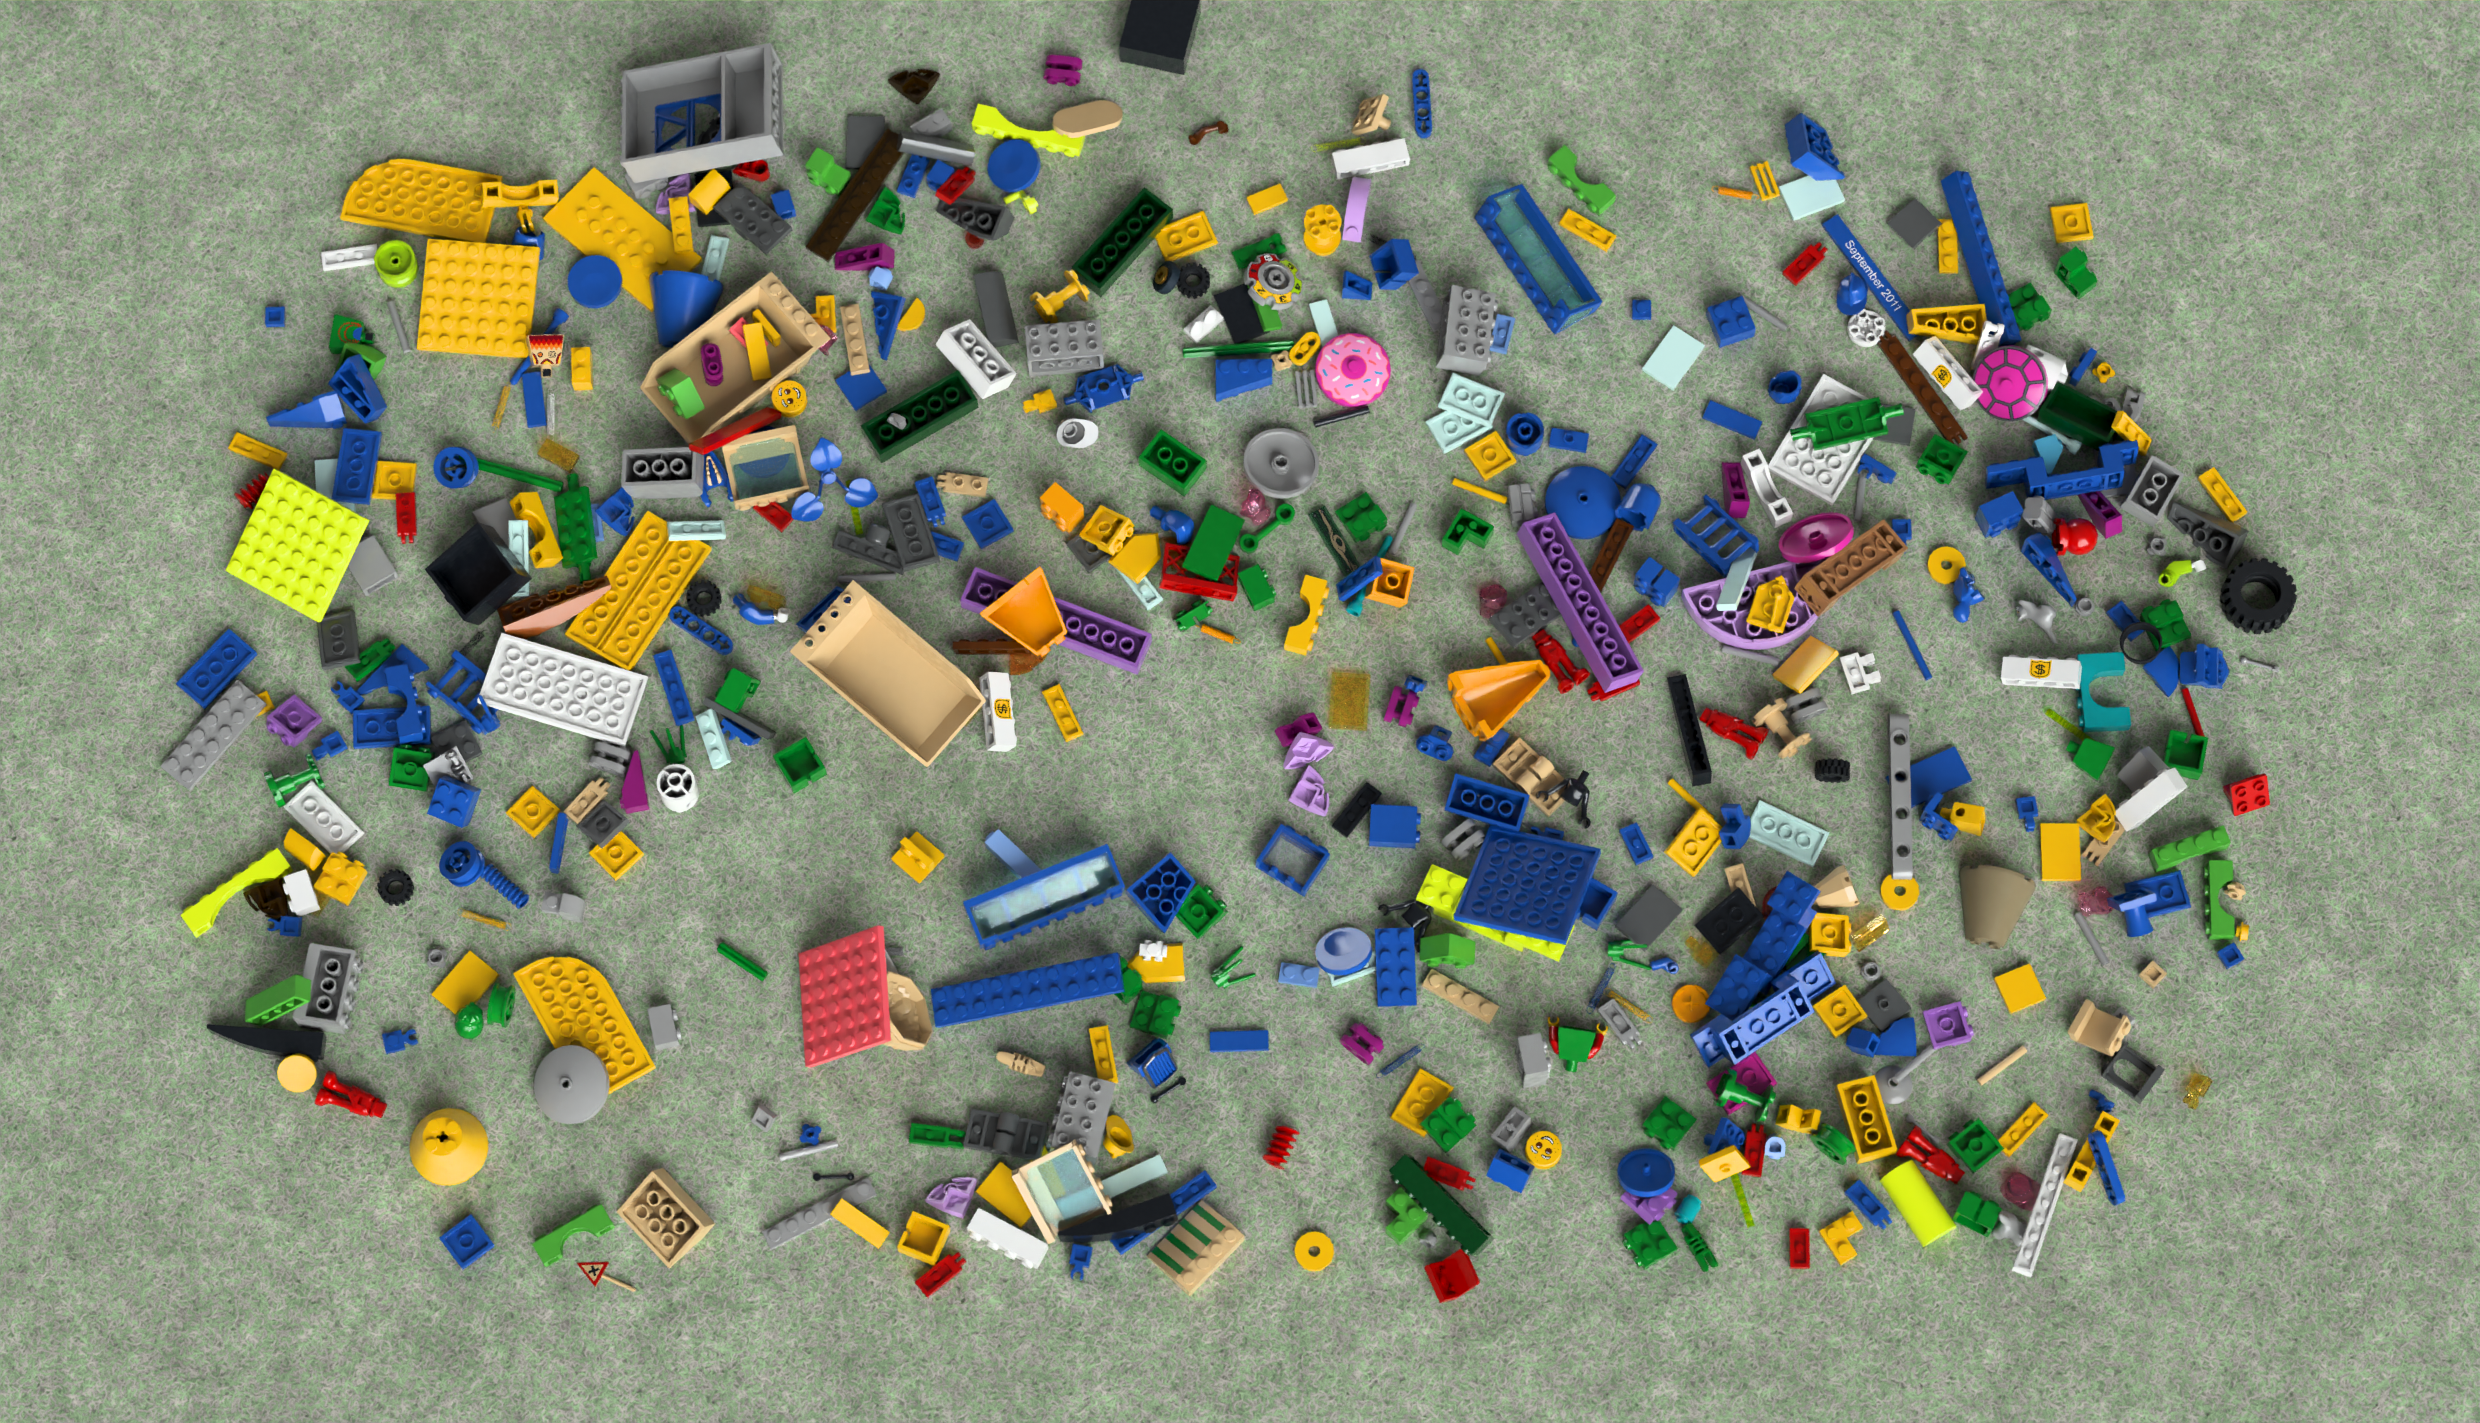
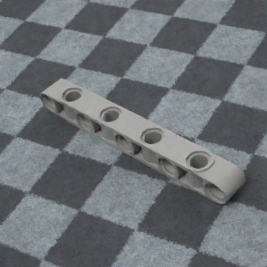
M1889 714L1888 757L1891 877L1895 880H1912L1909 715ZM1901 738L1904 743L1897 744L1894 739ZM1902 775L1905 780L1898 781L1895 776ZM1903 812L1905 818L1897 817L1896 813ZM1898 849H1903V850H1905L1906 855H1904V856L1899 855V854L1897 853V850H1898Z

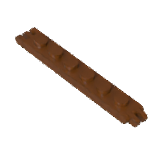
M1885 330L1884 336L1886 339L1882 335L1879 336V348L1944 439L1953 444L1955 443L1952 439L1957 444L1961 443L1959 435L1964 441L1968 439L1963 429L1894 334L1890 335Z

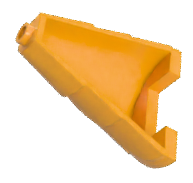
M1541 660L1510 662L1507 665L1455 671L1448 675L1447 686L1448 690L1453 692L1451 701L1467 730L1474 737L1479 736L1480 741H1486L1493 737L1518 712L1525 702H1529L1549 679L1550 670Z

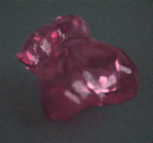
M1249 490L1247 499L1242 502V510L1240 511V515L1252 519L1254 526L1265 522L1271 514L1270 508L1265 505V497L1260 490Z
M1493 584L1481 589L1479 593V600L1482 606L1480 615L1489 619L1492 615L1503 609L1507 601V590L1499 584Z
M2105 886L2093 888L2088 894H2079L2077 899L2078 905L2084 917H2089L2092 914H2109L2113 911L2114 908L2108 906L2106 899L2113 897V895Z

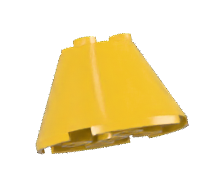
M455 1108L437 1110L423 1118L414 1129L410 1140V1157L416 1170L428 1181L439 1185L460 1184L469 1180L483 1166L488 1153L487 1134L480 1121L464 1110Z

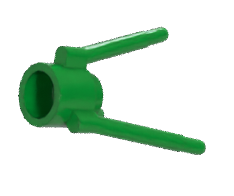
M680 725L681 750L679 747H675L670 730L666 728L671 747L668 750L669 753L666 752L654 731L650 730L667 763L672 765L685 762L687 754L685 751L683 725Z
M1629 939L1608 941V957H1613V961H1620L1642 969L1651 970L1650 966L1620 957V955H1624V949L1646 948L1647 944H1630L1633 942Z
M1240 946L1210 975L1218 988L1223 986L1225 989L1230 985L1256 976L1255 973L1228 981L1230 979L1228 972L1239 965L1242 959L1234 962L1228 968H1224L1243 950V946Z

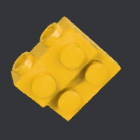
M1100 505L1079 535L1082 539L1095 544L1098 549L1113 556L1115 552L1121 551L1125 538L1133 534L1134 525L1128 517Z
M338 851L337 854L331 852L322 867L323 871L316 881L314 889L349 906L368 873L364 869L365 865L357 860L354 862L347 860L348 856Z
M1817 913L1809 925V952H1816L1818 950L1821 953H1826V956L1845 957L1851 951V941H1849L1851 923L1849 922V916Z

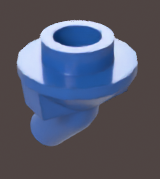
M2093 1089L2090 1091L2089 1096L2099 1101L2095 1107L2096 1111H2100V1113L2102 1111L2106 1113L2112 1111V1108L2115 1106L2114 1102Z

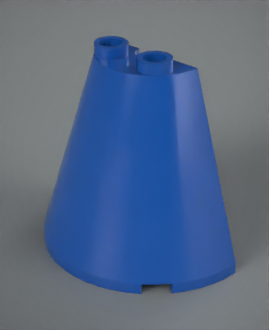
M667 270L663 271L661 275H658V272L652 273L649 277L659 344L666 348H672L673 345L678 344L708 321L721 297L724 285L716 279L712 282L708 280V276L692 272Z

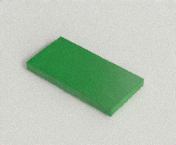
M1210 505L1182 567L1217 583L1245 520Z

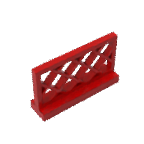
M1165 543L1161 579L1159 582L1160 589L1234 601L1238 589L1237 579L1240 556L1229 555L1227 560L1235 561L1234 567L1228 569L1224 565L1223 570L1225 573L1219 576L1218 583L1214 581H1206L1203 576L1198 574L1193 578L1187 577L1184 573L1187 569L1181 570L1176 562L1180 559L1185 561L1191 547ZM1175 550L1180 556L1173 560L1168 551ZM1171 565L1177 570V573L1174 575L1166 573V569ZM1228 575L1232 580V585L1225 584L1221 579Z

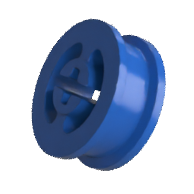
M448 447L436 456L433 470L436 479L443 486L452 489L464 488L472 484L476 479L479 465L476 456L469 449L464 447ZM456 465H467V468L445 470V468L455 467Z
M467 841L452 844L445 850L439 862L441 874L457 887H465L474 883L480 877L485 867L484 855Z

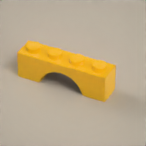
M538 180L526 186H508L502 182H482L481 186L482 208L556 205L559 198L557 180Z
M521 492L510 501V505L515 518L528 520V526L534 533L535 546L529 551L534 567H554L563 559L538 492Z
M1305 575L1300 598L1307 603L1310 613L1303 623L1289 627L1284 650L1305 656L1308 650H1312L1314 640L1311 638L1313 633L1318 631L1319 622H1317L1318 615L1322 616L1325 605H1322L1324 598L1327 599L1330 590L1327 587V580Z
M2102 1111L2090 1133L2097 1130L2101 1131L2108 1144L2120 1120ZM2088 1138L2063 1182L2079 1192L2084 1188L2096 1165Z

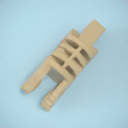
M999 1051L996 1054L998 1061L1009 1065L1011 1070L1038 1077H1043L1046 1066L1033 1060V1058L1016 1052L1011 1054Z

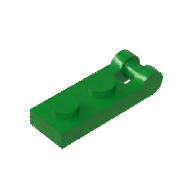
M1280 233L1233 251L1232 256L1238 269L1241 270L1248 267L1259 255H1280L1285 253L1287 249L1281 242L1282 237ZM1275 244L1276 248L1271 250L1269 245Z

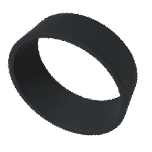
M2136 622L2130 624L2123 630L2120 636V648L2124 656L2135 664H2147L2153 661L2158 656L2162 647V636L2159 630L2150 623ZM2137 630L2151 632L2158 640V651L2148 659L2137 660L2131 658L2124 651V642L2129 634Z

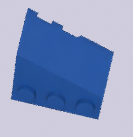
M1803 113L1798 114L1785 124V135L1791 158L1790 162L1793 167L1800 169L1816 181L1845 178L1844 172L1839 171L1837 167L1840 164L1838 158L1831 152L1833 146L1826 129Z
M1170 852L1132 884L1125 894L1146 918L1165 934L1196 881Z

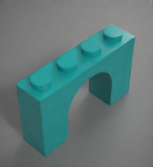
M2123 652L2078 654L2076 659L2081 663L2082 673L2080 689L2075 690H2078L2079 697L2076 698V706L2081 712V715L2078 716V725L2082 727V732L2129 730L2131 727L2129 707H2102L2094 702L2089 693V684L2094 679L2106 676H2123L2125 672Z

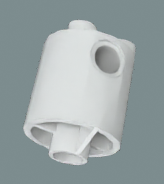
M2028 344L2026 349L2035 354L2045 367L2048 377L2047 394H2050L2057 382L2062 384L2066 382L2069 375L2066 361Z
M680 764L668 765L662 769L656 783L664 805L670 810L679 813L693 807L698 800L699 790L691 770Z

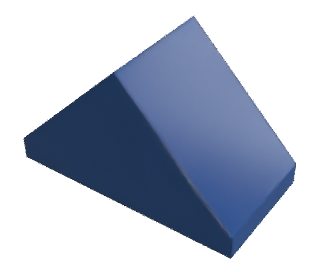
M1344 271L1342 298L1371 300L1372 282L1351 272Z

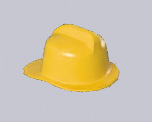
M1108 1116L1105 1124L1107 1133L1103 1139V1145L1109 1152L1110 1157L1114 1159L1125 1153L1133 1152L1132 1133L1126 1122L1119 1116Z

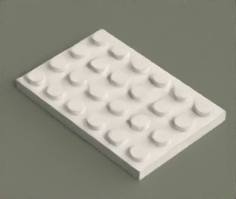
M1823 374L1790 429L1806 426L1805 414L1869 398ZM1789 430L1768 464V469L1833 506L1873 438L1814 451L1811 438L1806 437L1792 441Z

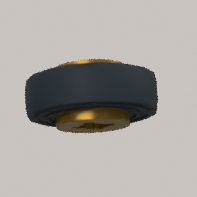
M1172 261L1162 263L1153 278V288L1161 294L1171 292L1180 277V267Z

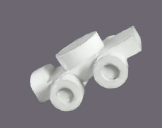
M1145 940L1144 944L1140 943L1139 956H1143L1144 961H1150L1151 956H1153L1155 961L1161 962L1163 957H1167V945H1164L1163 941H1156L1155 944L1150 940Z

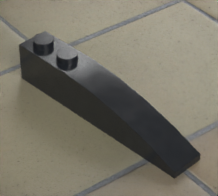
M1683 674L1667 677L1672 706L1692 787L1710 784L1712 771L1687 676Z
M207 1024V1029L210 1033L247 1049L282 1057L303 1054L314 1062H318V1059L324 1060L327 1037L322 1032Z
M1167 1193L1109 1215L1107 1214L1058 1231L1057 1234L1060 1242H1101L1142 1233H1152L1156 1228L1171 1226L1179 1220L1171 1196Z

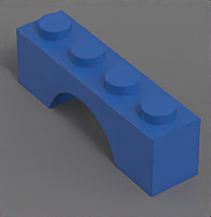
M407 664L384 668L389 693L402 697L407 703L404 714L396 719L400 744L423 740L422 733H426L424 721L420 722L419 716L422 715L420 704L416 705L415 702L418 694L416 687L412 688L411 682L414 681L413 671L408 670Z

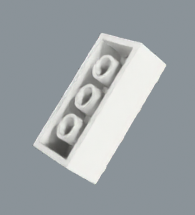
M970 319L944 330L936 343V346L953 366L959 370L961 375L982 399L1008 388L1017 374Z

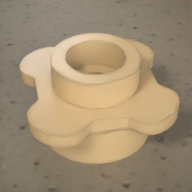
M1287 351L1271 356L1276 371L1292 366V361L1289 360V353Z
M2231 882L2227 886L2228 889L2224 891L2230 898L2242 900V895L2246 894L2245 887L2238 882Z

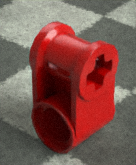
M764 160L740 163L733 169L735 175L759 182H764L770 177L768 165ZM764 169L762 173H757L758 170Z

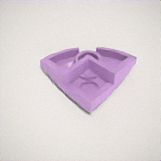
M690 173L679 175L668 183L670 187L667 188L665 194L664 192L660 193L656 204L657 214H670L669 198L687 196L689 212L696 211V207L690 203L688 195L693 190Z
M1299 732L1287 752L1283 767L1284 769H1297L1306 766L1305 763H1310L1314 760L1317 762L1329 754L1334 746L1317 736Z
M1310 765L1304 770L1288 801L1307 811L1325 817L1329 808V793L1325 794V801L1323 795L1324 788L1322 786L1325 782L1320 774Z
M977 1178L952 1179L953 1183H948L945 1186L941 1183L926 1197V1203L953 1216L964 1218L974 1194Z

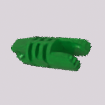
M1692 1223L1684 1225L1681 1229L1687 1246H1689L1691 1253L1695 1256L1694 1258L1703 1272L1708 1271V1263L1712 1268L1717 1267L1719 1264L1702 1238L1701 1233L1696 1230Z

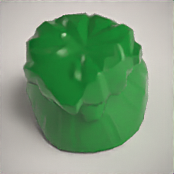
M474 1002L465 1005L455 1016V1030L464 1039H474L483 1030V1011Z

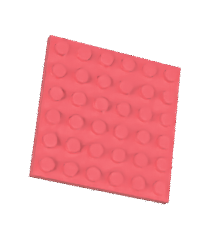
M877 925L799 953L805 1067H814L891 1041L884 926Z

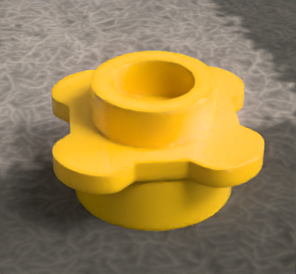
M2101 362L2098 368L2092 370V374L2099 378L2100 383H2106L2107 379L2114 377L2115 371L2112 370L2108 363Z

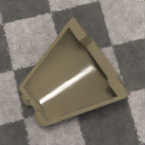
M1971 865L1962 867L1959 871L1965 939L1970 940L1969 942L1974 945H1981V942H1985L1992 949L2004 948L2035 891V882L2032 879L2025 880V875L2001 867L1978 865L1975 869H1972Z

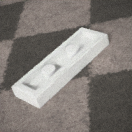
M377 244L321 252L323 270L328 271L374 264V256L378 246Z

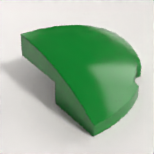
M884 187L869 212L866 221L883 230L901 235L905 226V213H902L901 223L899 208L901 202L890 189Z

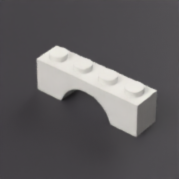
M1757 449L1743 455L1741 466L1773 527L1776 528L1790 522L1793 512L1785 497L1781 496L1777 491L1761 450Z

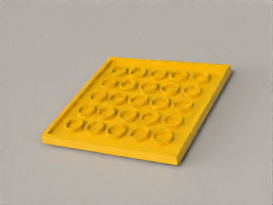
M428 239L417 350L527 358L529 353L526 337L532 335L540 248Z

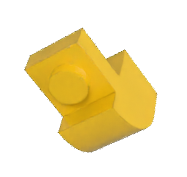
M1780 1105L1775 1124L1793 1131L1811 1134L1812 1130H1817L1820 1124L1821 1111L1817 1109L1803 1110L1794 1105Z

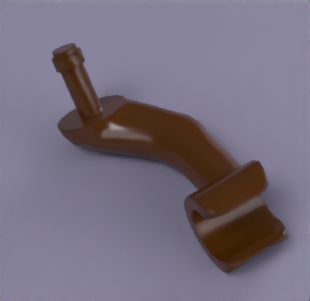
M1218 121L1216 124L1204 126L1194 135L1188 136L1190 144H1199L1203 137L1212 131L1218 130L1219 134L1228 133V125L1223 121Z

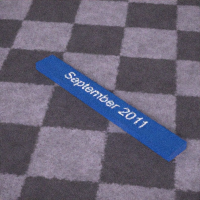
M1837 214L1824 222L1822 227L1860 278L1866 282L1869 290L1908 342L1917 337L1918 335L1908 333L1906 315L1910 310Z

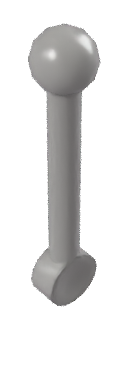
M2245 656L2240 658L2242 664L2249 663L2275 672L2280 670L2278 666H2270L2252 661Z
M1908 1115L1906 1117V1121L1908 1123H1912L1914 1126L1917 1125L1918 1127H1920L1922 1132L1926 1134L1930 1139H1932V1142L1934 1144H1938L1940 1142V1139L1938 1137H1934L1926 1129H1924L1921 1125L1914 1121V1117L1912 1115Z

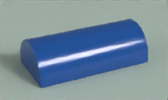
M1455 773L1444 811L1519 832L1530 795Z

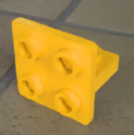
M915 832L909 839L904 837L900 841L901 848L891 859L920 884L942 861L945 855L919 832Z

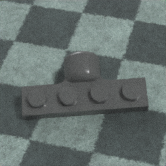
M870 524L864 538H858L843 531H838L832 546L833 549L898 574H904L897 552L887 548L891 532L886 527Z

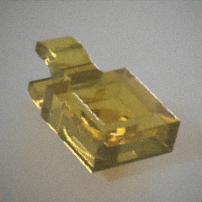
M1692 936L1686 940L1685 945L1694 952L1691 957L1705 969L1719 955L1705 941L1700 945Z
M2196 1073L2193 1074L2185 1088L2188 1094L2183 1099V1103L2189 1104L2188 1108L2195 1110L2198 1107L2199 1096L2204 1097L2213 1082L2210 1077Z

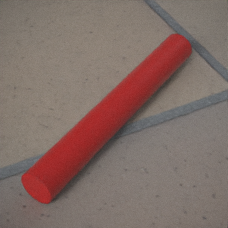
M2182 689L2181 693L2195 733L2205 737L2189 689Z

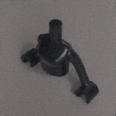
M1583 770L1578 779L1566 778L1547 791H1538L1536 793V798L1543 793L1545 795L1543 802H1545L1550 795L1565 787L1560 797L1575 807L1578 806L1582 799L1581 818L1578 820V825L1584 819L1587 822L1584 829L1590 827L1591 821L1587 818L1590 791L1584 784L1589 776L1588 772Z
M1411 899L1391 906L1381 904L1378 907V910H1381L1383 907L1387 908V912L1383 916H1388L1391 911L1409 907L1401 916L1411 927H1414V930L1422 924L1417 941L1414 942V947L1416 944L1420 945V940L1424 938L1425 932L1432 920L1429 911L1431 906L1416 899Z

